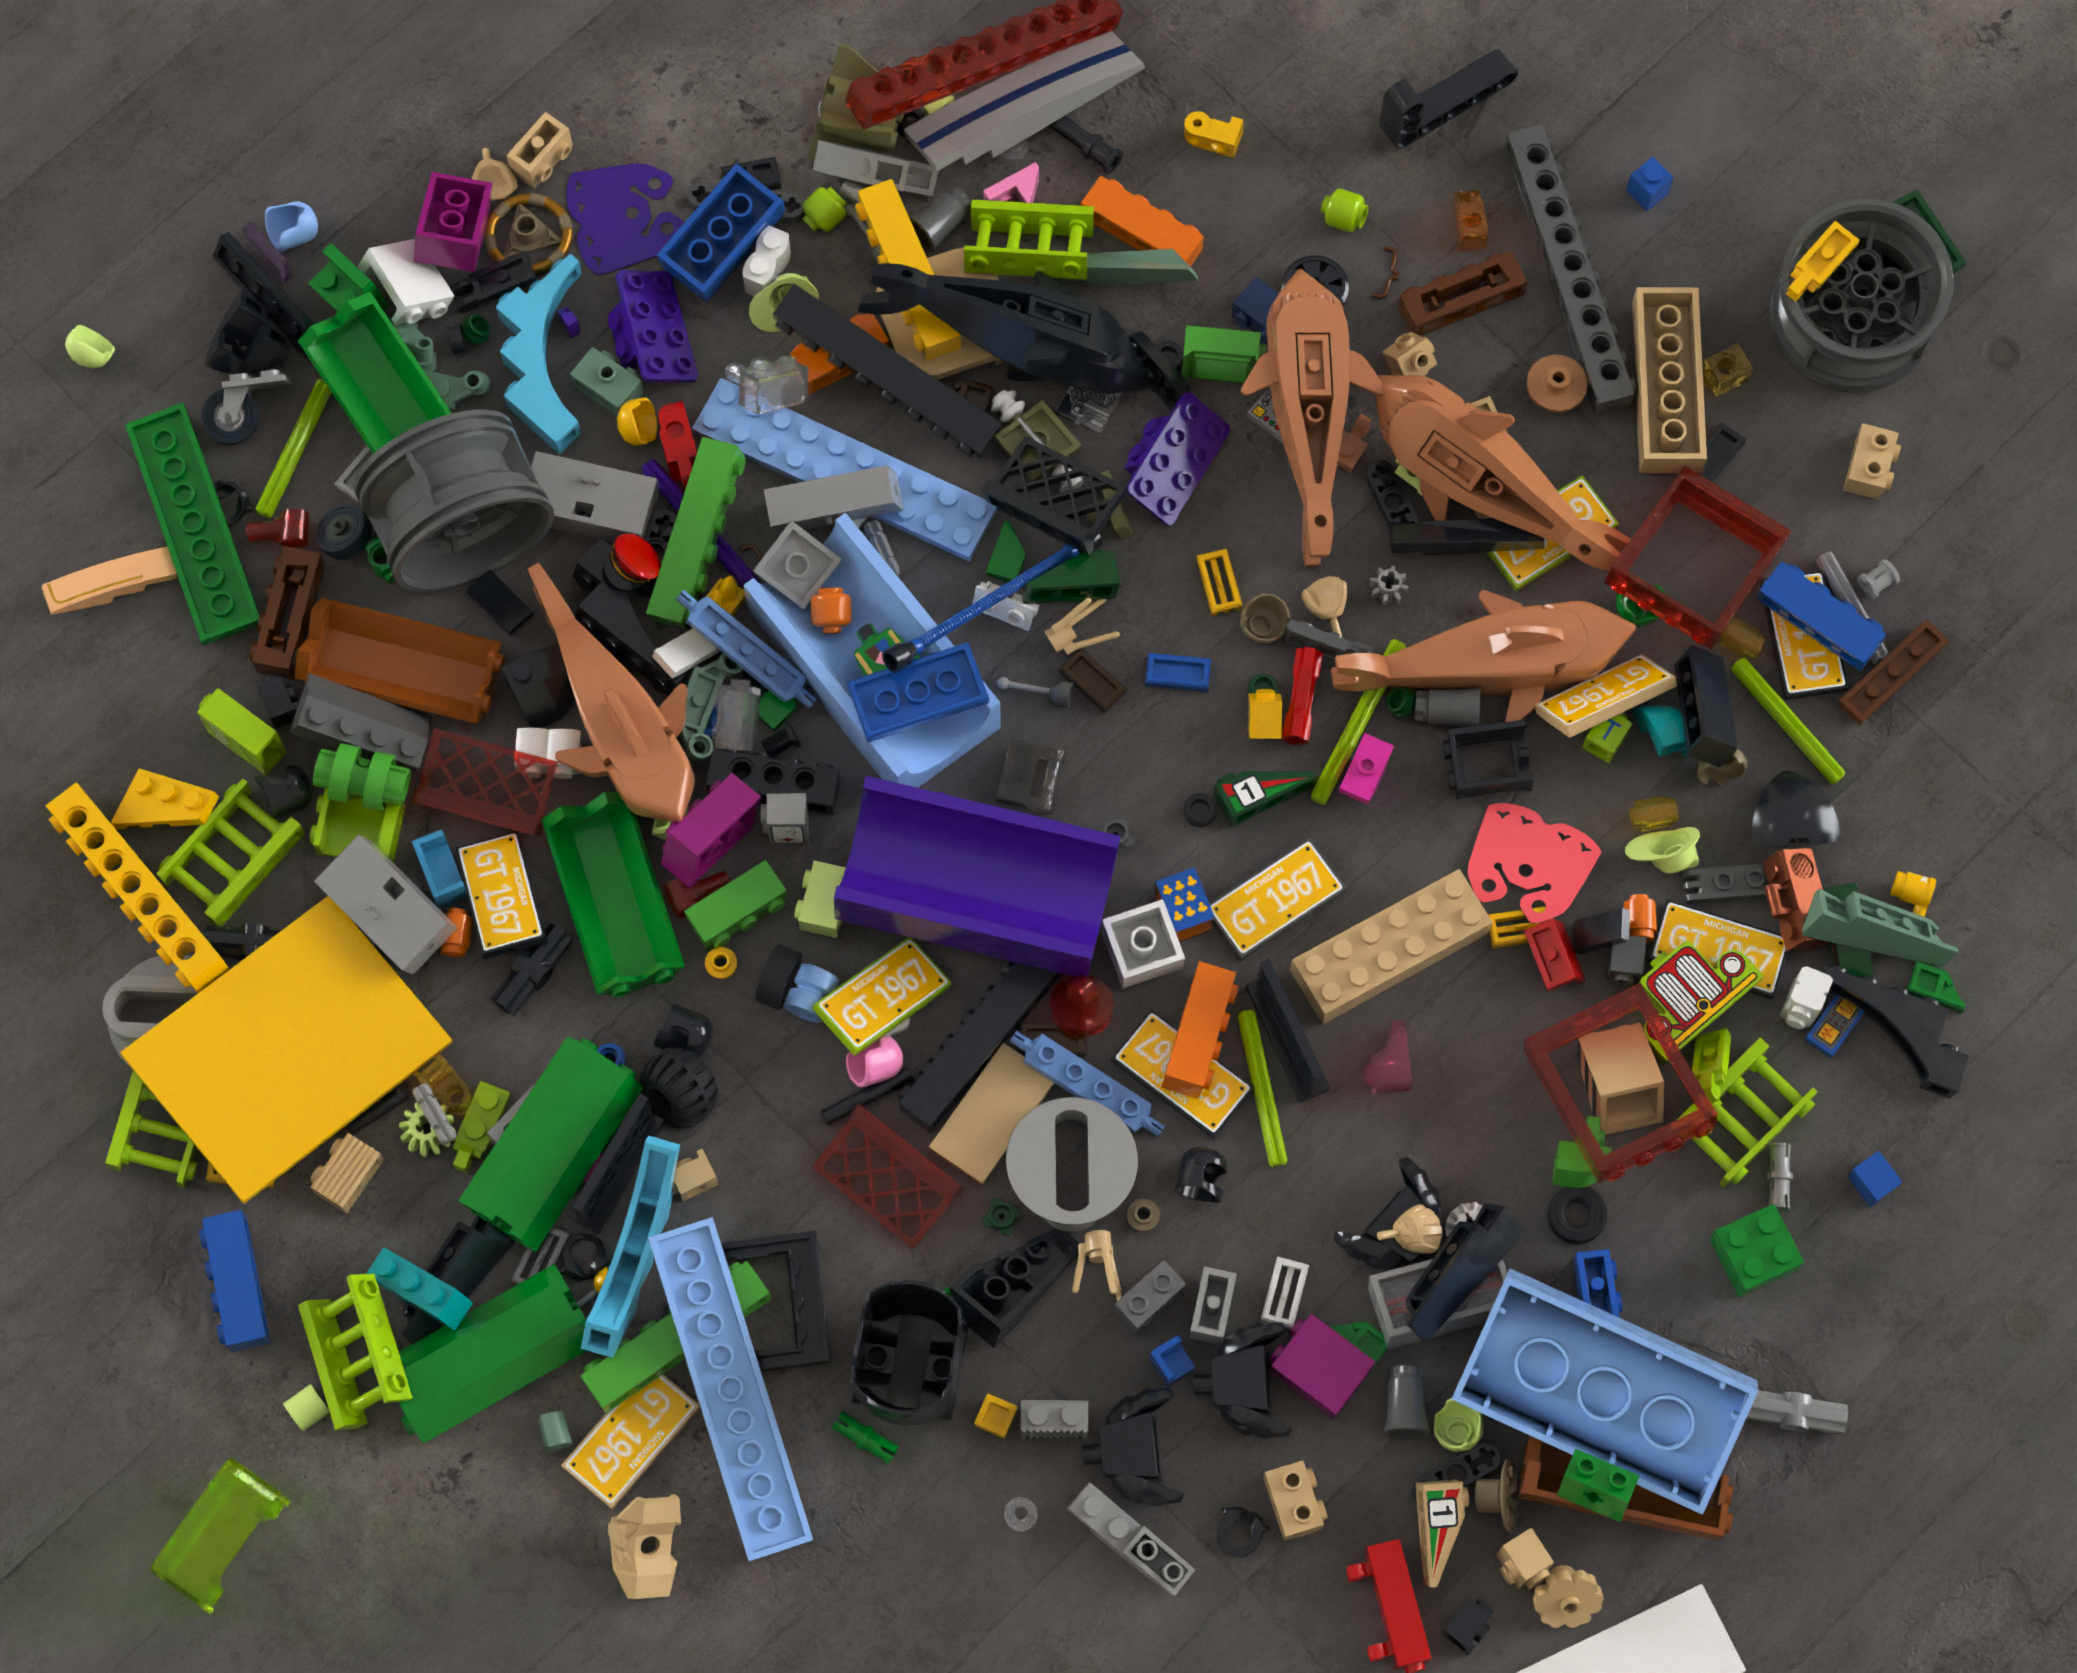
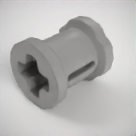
M1883 559L1878 563L1877 568L1868 574L1862 573L1859 575L1857 581L1864 594L1874 600L1879 596L1880 591L1889 585L1898 584L1900 576L1893 564Z

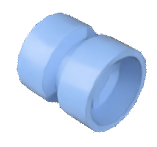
M803 963L794 980L797 987L790 989L783 1006L787 1011L804 1020L821 1023L822 1019L814 1012L813 1006L835 990L840 981L835 975L820 967Z

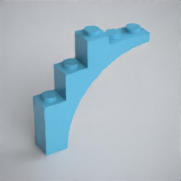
M569 254L564 260L560 259L555 262L550 269V273L542 280L535 281L530 286L527 294L517 287L511 293L504 294L496 306L499 320L516 335L509 337L503 343L500 350L503 364L520 378V380L513 381L506 389L504 398L507 408L559 455L581 435L579 422L562 404L551 385L546 363L548 331L555 311L566 292L582 275L579 261L572 254Z
M648 1136L645 1141L628 1213L604 1283L586 1320L581 1349L613 1358L636 1315L641 1286L652 1267L654 1259L648 1237L660 1234L669 1218L673 1197L671 1190L680 1144Z

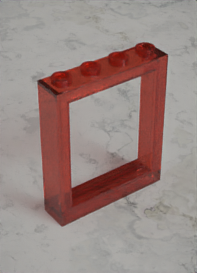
M1684 466L1611 566L1604 584L1611 587L1614 592L1622 594L1637 603L1643 610L1650 611L1663 619L1669 626L1677 628L1692 637L1696 643L1712 650L1779 555L1792 531ZM1678 501L1763 553L1714 624L1629 572L1631 566Z
M1641 983L1524 1039L1523 1051L1598 1183L1604 1180L1609 1182L1615 1181L1626 1173L1625 1170L1635 1165L1643 1167L1651 1163L1655 1159V1155L1664 1151L1668 1153L1674 1152L1685 1144L1684 1141L1694 1136L1702 1138L1710 1134L1716 1126L1717 1112ZM1639 1009L1698 1110L1605 1155L1547 1054Z

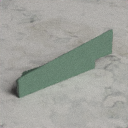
M1818 889L1814 894L1802 929V935L1805 937L1939 967L1945 966L1959 953L1956 946L1948 945L1940 940L1936 935L1939 927L1931 919L1854 891L1845 898V902Z

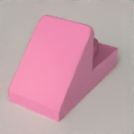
M1035 162L983 190L984 200L1008 202L1017 200V202L1033 203L1039 182L1038 164Z

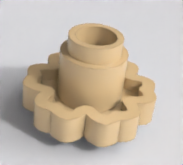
M1567 1565L1553 1568L1549 1572L1550 1575L1545 1578L1546 1584L1538 1585L1534 1590L1533 1603L1535 1611L1540 1614L1543 1623L1549 1624L1553 1628L1561 1627L1564 1624L1569 1628H1575L1580 1624L1588 1623L1591 1620L1590 1614L1599 1612L1604 1600L1601 1587L1597 1585L1594 1575L1587 1574L1584 1570L1574 1571L1572 1567Z

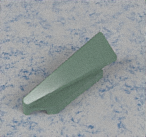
M1173 249L1087 253V280L1052 278L1056 282L1083 281L1087 287L1198 281V276L1194 270Z

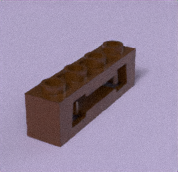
M1512 251L1503 255L1502 253H1496L1488 257L1485 262L1477 265L1468 264L1459 269L1455 274L1450 276L1440 275L1427 285L1422 287L1413 286L1406 289L1400 295L1398 310L1409 332L1422 336L1523 296L1527 280ZM1488 280L1487 283L1485 284L1486 286H1484V287H1482V288H1479V289H1477V290H1474V291H1472V292H1469V293H1467V294H1464V295H1462V296H1459V297H1457V298H1454V299H1452V300H1449V301H1447V302H1444L1443 307L1440 308V309H1437V307H1439V304H1438V303L1443 302V301H1445V300H1448V299H1450V298H1453V297H1455V296H1458V295H1460V294H1463V293H1465V292H1468V291H1470V290H1473V289H1475V288H1478V287L1481 286V282H1484V281Z
M284 546L281 556L276 557L273 572L276 574L274 583L269 585L266 591L267 609L265 614L262 613L258 621V632H260L258 642H254L250 650V661H252L257 673L271 676L281 675L282 678L294 680L297 650L305 642L310 623L311 609L315 605L325 568L321 553ZM291 581L292 588L298 590L286 630L289 636L288 643H286L285 637H280L279 634L291 594L288 589Z

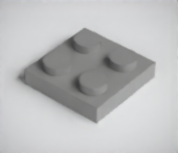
M791 520L754 568L753 572L804 610L811 601V597L818 592V589L821 588L842 559Z

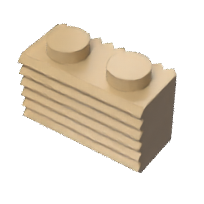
M347 1133L344 1139L338 1138L329 1151L331 1158L325 1166L319 1165L310 1179L313 1183L310 1188L316 1195L346 1214L384 1161L381 1153L350 1133Z

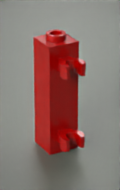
M1400 1539L1368 1546L1364 1551L1367 1562L1347 1566L1345 1570L1349 1583L1371 1577L1388 1642L1368 1646L1369 1661L1374 1662L1392 1657L1396 1671L1405 1669V1673H1415L1425 1670L1424 1664L1429 1663L1432 1657Z

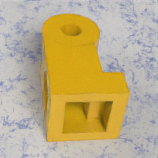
M1200 111L1187 115L1184 123V136L1190 145L1234 158L1243 134V119L1232 116L1230 123L1211 119L1207 114Z

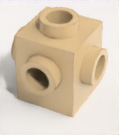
M1412 332L1399 336L1394 344L1382 351L1392 375L1425 376L1431 368L1437 365L1433 355L1435 349L1431 341L1427 337H1421Z

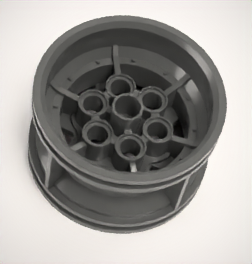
M1860 198L1838 202L1822 209L1809 218L1794 235L1772 290L1769 307L1770 325L1779 350L1790 365L1801 375L1818 385L1832 390L1851 393L1868 392L1896 383L1908 375L1924 358L1948 310L1953 292V270L1948 251L1937 232L1922 217L1896 203L1881 199ZM1836 221L1860 240L1858 245L1845 258V261L1833 272L1839 274L1843 280L1836 282L1829 277L1819 289L1817 288L1813 292L1814 297L1804 302L1802 294L1795 302L1786 295V292L1789 290L1788 287L1795 280L1790 276L1794 271L1795 265L1832 223ZM1882 254L1893 260L1902 270L1892 267L1884 269ZM1866 263L1872 270L1862 271L1857 264ZM1891 282L1896 286V290H1887L1882 283ZM1916 301L1914 320L1911 323L1901 311V308ZM1833 302L1837 305L1838 310H1828L1824 303ZM1878 311H1887L1892 318L1888 320L1883 319L1878 315ZM1857 321L1863 328L1855 330L1850 327L1848 322ZM1825 334H1830L1832 336V339L1827 337ZM1875 341L1878 344H1880V346L1870 347L1871 342Z
M477 409L461 411L420 424L397 436L376 451L363 464L354 480L355 495L360 502L362 510L370 518L387 554V562L396 582L402 588L413 592H436L460 587L480 579L489 570L494 573L503 569L537 545L547 534L554 521V509L533 473L510 419L503 413L494 410Z

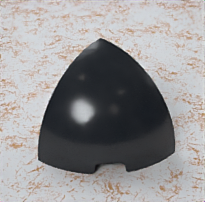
M241 290L214 335L204 365L227 374L248 373L249 375L260 373L277 366L290 355L291 346L289 338L284 329H279L272 325V322L269 320L272 315L271 312L253 296Z
M1788 770L1779 773L1770 781L1763 791L1754 813L1751 828V845L1787 847L1792 843L1819 845L1841 840L1839 822L1834 808L1825 793L1814 782L1801 774Z

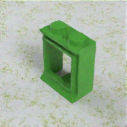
M1186 325L1182 376L1185 380L1193 376L1192 379L1244 383L1258 359L1265 354L1266 344H1260L1261 332Z

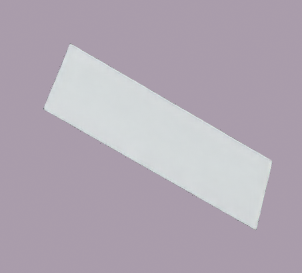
M1700 1584L1516 1673H1743L1746 1669L1704 1586Z

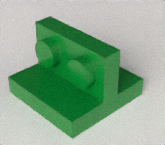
M332 243L322 251L330 262L308 284L333 309L338 312L348 300L368 292L372 293L383 311L390 306L373 282Z

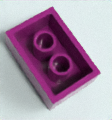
M432 172L415 234L414 261L475 272L490 213L493 183Z
M733 773L724 781L721 779L716 781L710 788L709 795L703 800L697 799L689 807L687 815L681 822H672L666 830L667 839L662 847L664 852L661 865L689 888L753 829L761 796Z

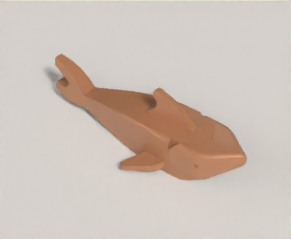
M1299 269L1279 292L1269 309L1266 322L1267 353L1258 359L1241 387L1240 392L1244 396H1248L1270 386L1277 424L1304 505L1302 514L1304 568H1317L1320 565L1321 557H1328L1332 547L1334 525L1331 496L1346 417L1349 384L1373 394L1382 395L1383 383L1365 357L1350 350L1348 323L1340 300L1312 276Z
M1378 375L1383 383V394H1375L1383 439L1391 447L1399 463L1421 479L1420 491L1435 521H1445L1447 519L1449 500L1451 498L1489 517L1561 544L1570 554L1585 564L1608 572L1611 570L1632 539L1605 524L1592 520H1581L1576 516L1530 456L1505 431L1515 422L1514 416L1479 410L1469 402L1464 404L1463 399L1438 381L1425 376Z
M537 563L529 567L528 573L534 586L533 589L538 604L550 628L557 636L575 701L593 746L559 750L555 754V759L559 763L588 777L609 776L618 794L633 813L648 818L681 822L695 783L690 762L676 738L683 730L686 721L688 695L686 685L679 684L658 708L631 673L575 619L567 603L542 566Z
M1482 590L1478 598L1489 613L1488 616L1442 632L1386 657L1373 653L1337 655L1335 657L1336 667L1331 668L1330 672L1334 689L1343 691L1374 690L1385 686L1422 690H1453L1481 687V695H1511L1505 722L1519 721L1535 710V704L1541 702L1544 692L1568 688L1577 682L1589 680L1600 673L1632 636L1636 626L1590 602L1569 601L1543 606L1524 607L1514 600Z

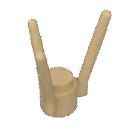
M1086 598L1060 621L1044 631L1057 653L1064 649L1068 655L1077 649L1120 636V633L1116 631L1076 643L1072 642V640L1077 638L1072 626L1098 608L1106 599L1096 600L1091 603L1092 600Z
M1106 1230L1087 1232L1084 1236L1085 1243L1078 1244L1079 1256L1072 1292L1077 1293L1079 1291L1085 1258L1088 1256L1090 1262H1104L1110 1293L1115 1294L1118 1301L1123 1296L1113 1257L1111 1233Z

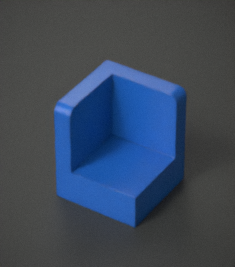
M1880 1151L1853 1168L1847 1176L1871 1208L1881 1198L1899 1187L1902 1183V1180Z
M1179 1335L1150 1352L1149 1360L1167 1387L1196 1369L1181 1345L1182 1340Z

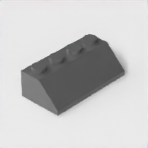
M309 673L290 734L338 750L341 743L361 747V757L371 760L375 751L396 755V766L411 769L412 775L420 767L428 742L429 717Z

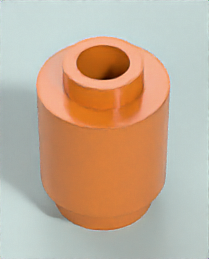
M1646 894L1631 895L1629 897L1630 900L1623 903V908L1630 910L1629 935L1646 937V943L1654 941V934L1657 933L1656 902L1649 899V896Z
M450 908L448 913L444 914L458 929L440 946V954L450 957H466L467 950L471 946L473 917L467 915V910Z

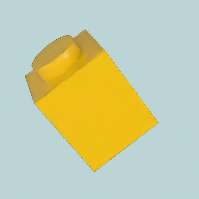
M1271 689L1256 690V693H1249V738L1281 739V694H1275V691Z

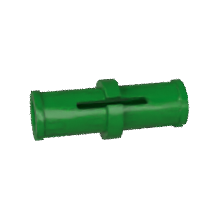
M845 1411L839 1414V1420L849 1426L845 1427L835 1420L832 1430L855 1442L856 1448L859 1450L866 1449L883 1460L887 1465L892 1461L893 1457L882 1449L885 1448L896 1455L899 1449L897 1444L895 1445L877 1434L873 1426L868 1425L866 1427L846 1414Z

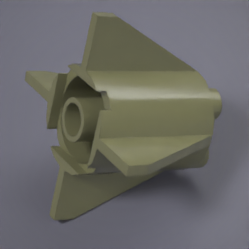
M839 43L830 78L824 84V93L819 109L821 116L820 119L817 118L807 159L815 160L819 139L873 151L893 150L898 135V123L896 121L902 122L906 108V95L902 94V91L896 88L850 46Z

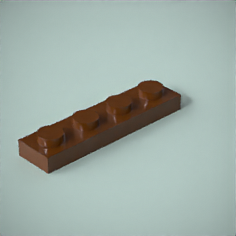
M1926 619L1847 692L1837 705L1861 726L1947 646L1950 640Z

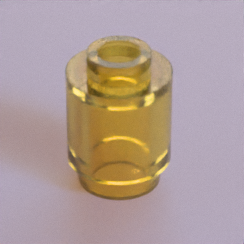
M1734 617L1732 622L1725 620L1717 634L1722 639L1719 645L1743 658L1750 657L1754 660L1767 639L1760 634V630Z
M1659 796L1635 800L1633 807L1629 808L1632 827L1637 826L1639 832L1671 827V824L1677 823L1679 819L1677 804L1673 797Z

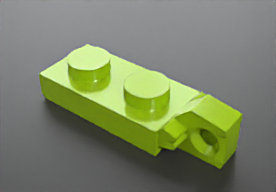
M1727 1028L1696 1036L1691 1078L1695 1083L1697 1091L1704 1096L1706 1104L1719 1101L1721 1094L1719 1085L1726 1082L1725 1078H1727L1731 1045V1035Z
M482 1081L479 1082L455 1138L453 1149L458 1151L453 1163L455 1169L468 1173L474 1157L481 1160L483 1154H487L490 1147L487 1133L503 1117L511 1098V1092Z

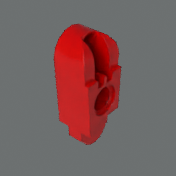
M681 400L661 407L658 417L660 441L670 476L675 482L681 481L685 491L697 455V449L685 407Z

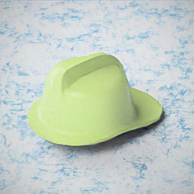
M795 273L780 275L771 285L753 297L749 305V316L752 323L759 329L767 332L781 331L775 326L777 321L773 319V313L793 283L819 300V294L815 286L809 282L806 276L802 277Z
M1685 827L1643 834L1627 844L1625 854L1633 860L1652 861L1655 867L1664 873H1675L1696 867L1699 863L1695 844L1700 838V832L1694 827Z

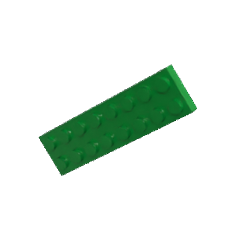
M182 402L126 423L125 426L201 643L205 646L257 626L260 613L186 405Z

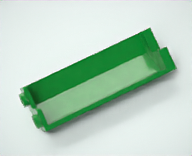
M371 292L348 300L334 317L311 325L298 340L373 454L402 433L427 421L452 414Z
M603 792L585 806H560L544 817L541 821L597 995H611L612 998H620L628 995L631 991L653 984H664L673 980L674 974L685 968L635 813L629 810L618 792Z
M569 1036L566 1037L458 1200L471 1213L498 1227L510 1239L535 1253L643 1089V1086L634 1079L637 1074L623 1064L617 1066L598 1053V1047L585 1038H582L579 1042Z
M555 1264L466 1313L455 1331L447 1326H443L399 1351L413 1398L409 1401L399 1402L406 1415L401 1418V1421L410 1436L416 1433L421 1443L424 1444L587 1351L581 1349L586 1318Z

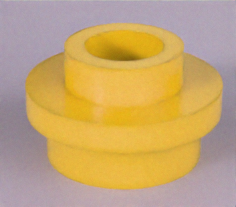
M726 947L712 949L705 958V968L708 974L716 979H726L732 976L737 969V958L734 952ZM718 958H725L727 960V963L722 967L715 965V961Z

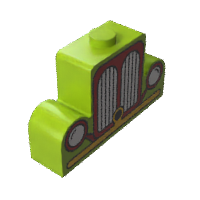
M1684 941L1669 955L1663 951L1650 963L1653 969L1642 977L1637 985L1641 993L1659 1012L1650 1016L1642 1026L1653 1054L1664 1065L1758 984L1764 975L1746 955L1736 950L1723 953L1715 963L1714 968L1689 941Z

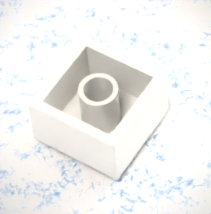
M1163 899L1102 919L1100 931L1122 989L1183 969L1185 956Z

